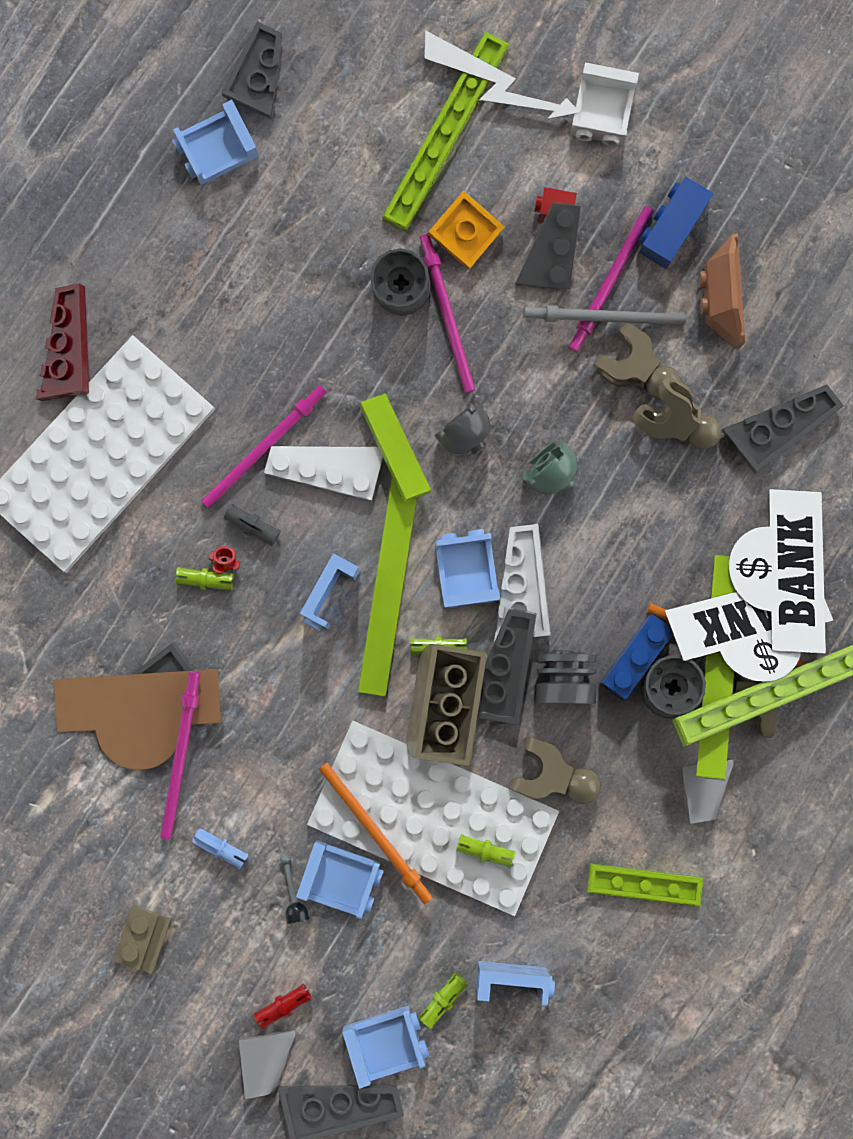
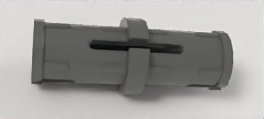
M234 504L229 506L223 518L245 530L244 533L248 536L252 534L271 546L275 544L281 532L279 529L277 530L261 521L260 516L256 514L252 516Z

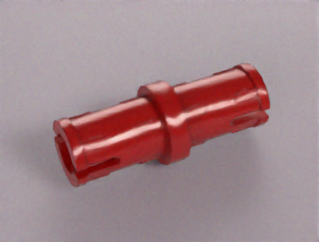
M301 984L288 994L275 997L273 1003L255 1012L254 1018L257 1024L261 1022L259 1027L265 1029L278 1019L291 1016V1011L311 1001L310 991H305L307 989L306 985Z

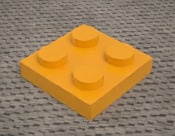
M463 190L427 234L469 270L505 226Z

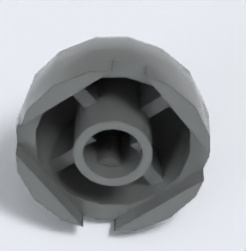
M478 401L473 405L475 407L474 411H471L468 407L445 425L443 430L445 433L443 435L439 431L434 435L447 451L454 454H464L471 451L474 455L486 445L484 439L489 434L491 425L486 411Z

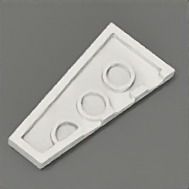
M271 446L264 474L372 502L383 456L379 447Z
M539 525L510 527L494 641L509 608L537 613L533 637L551 636Z

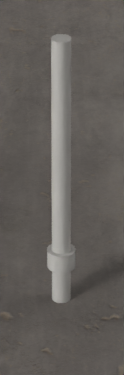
M545 305V308H523V318L544 319L545 322L578 320L685 325L686 323L685 314L561 309L557 305Z

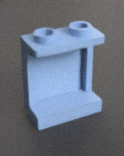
M232 100L222 104L224 111L180 132L178 127L173 129L177 138L172 141L179 155L185 153L189 162L184 165L191 179L197 177L200 185L259 157L257 148Z
M483 529L468 531V536L457 538L456 533L440 535V540L435 541L444 609L500 601L491 545V533L484 534Z
M334 553L332 554L300 612L301 615L306 617L303 621L305 624L318 631H321L322 627L329 630L331 625L319 618L318 614L340 574L356 581L361 572L359 567Z
M316 840L296 898L305 901L310 899L356 915V918L362 919L363 913H370L374 897L369 895L373 885L379 886L384 870L378 869L380 861Z
M478 961L475 990L477 1000L489 1001L491 984L538 988V998L541 1006L548 1007V999L554 998L555 982L552 981V976H549L546 967Z
M409 1005L343 1027L342 1033L359 1089L369 1086L372 1080L416 1066H419L420 1069L426 1067L425 1058L429 1057V1052L425 1040L419 1041L416 1030L421 1029L417 1013H411Z

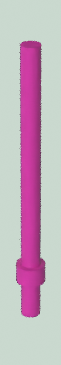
M643 207L588 310H601L654 212L650 207ZM594 321L578 322L576 326L577 332L568 346L571 351L578 353L586 336L592 333L595 327Z
M424 234L419 237L425 255L423 261L432 279L464 392L471 393L475 391V387L439 268L441 261L438 253L434 251L431 237L428 234Z
M318 385L305 399L301 398L294 405L295 409L201 501L210 508L303 416L306 418L313 411L312 407L327 391L321 385Z
M189 671L186 692L182 693L181 698L183 709L160 837L164 839H171L192 718L194 708L198 707L199 695H197L200 673L196 671Z

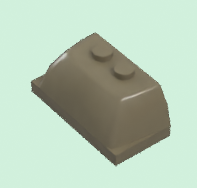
M433 643L424 648L418 661L406 736L408 752L412 757L470 766L487 657L486 652Z

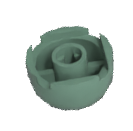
M559 439L558 445L551 442L530 461L532 464H535L530 472L525 469L522 476L524 481L538 493L548 495L556 494L561 490L566 492L575 483L574 477L577 473L578 461L571 448L562 439Z

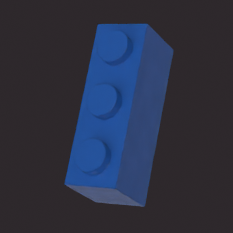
M686 176L681 184L675 182L667 196L671 199L667 207L660 206L653 218L657 221L652 230L647 227L639 242L643 245L639 253L667 270L714 193Z
M653 614L648 615L599 684L621 700H626L673 635L671 627Z

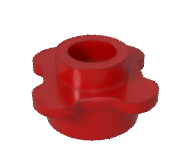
M220 546L209 553V560L213 562V571L216 574L239 569L240 562L236 560L235 549L228 546Z

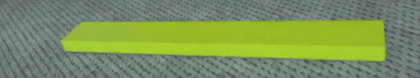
M485 31L472 55L498 68L509 48V43ZM462 72L382 216V220L407 232L490 80Z
M393 477L391 479L358 689L360 693L385 697L417 501L416 498L404 503Z
M715 555L711 598L737 592L729 572L730 556ZM720 651L707 654L704 672L706 688L702 699V707L728 697L733 692L734 670L725 662ZM730 728L699 740L696 767L697 778L725 781Z
M853 645L795 668L777 680L759 683L672 719L683 747L853 676Z

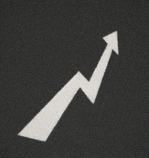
M425 30V59L496 83L479 100L554 111L548 118L580 113L567 98L559 105L506 92L505 90L516 78Z

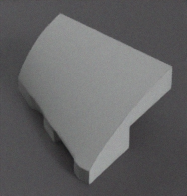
M733 759L727 760L725 781L697 778V764L681 766L684 787L683 800L686 821L692 824L716 819L734 765Z
M295 1029L239 1039L245 1099L261 1097L276 1091L296 1035Z

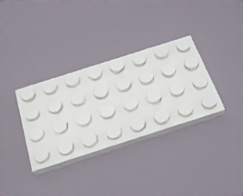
M132 335L89 382V393L77 395L0 478V515L63 572L67 573L214 412L215 408Z
M352 720L332 769L410 869L414 868L418 874L515 916L559 810L454 764L414 758L408 752L406 743ZM326 780L307 825L390 861ZM463 834L483 842L489 840L492 842V845L516 851L511 869L490 861L483 863L480 862V858L456 852L460 835Z

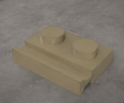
M135 905L131 906L113 962L137 970H143L152 975L172 918Z

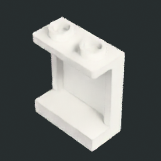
M585 62L576 108L580 113L574 114L570 135L576 136L581 141H591L592 139L602 141L603 144L612 147L623 145L627 135V126L639 73Z

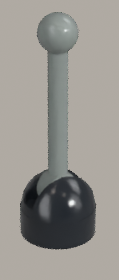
M283 854L280 862L285 868L292 902L285 913L287 924L308 920L307 908L302 903L297 902L290 869L291 856Z

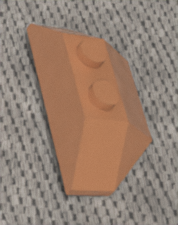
M732 234L707 261L698 275L699 288H703L704 298L700 300L701 315H705V323L734 349H740L746 342L738 234Z

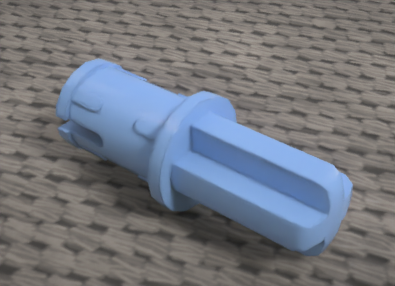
M199 829L192 840L193 844L215 856L214 859L218 857L238 870L241 869L243 862L237 860L234 856L243 861L248 856V853L227 843L226 838L223 841L204 829Z

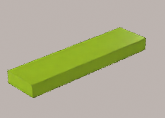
M386 393L360 402L359 407L404 503L429 494L431 488Z
M590 863L587 892L700 907L703 878Z

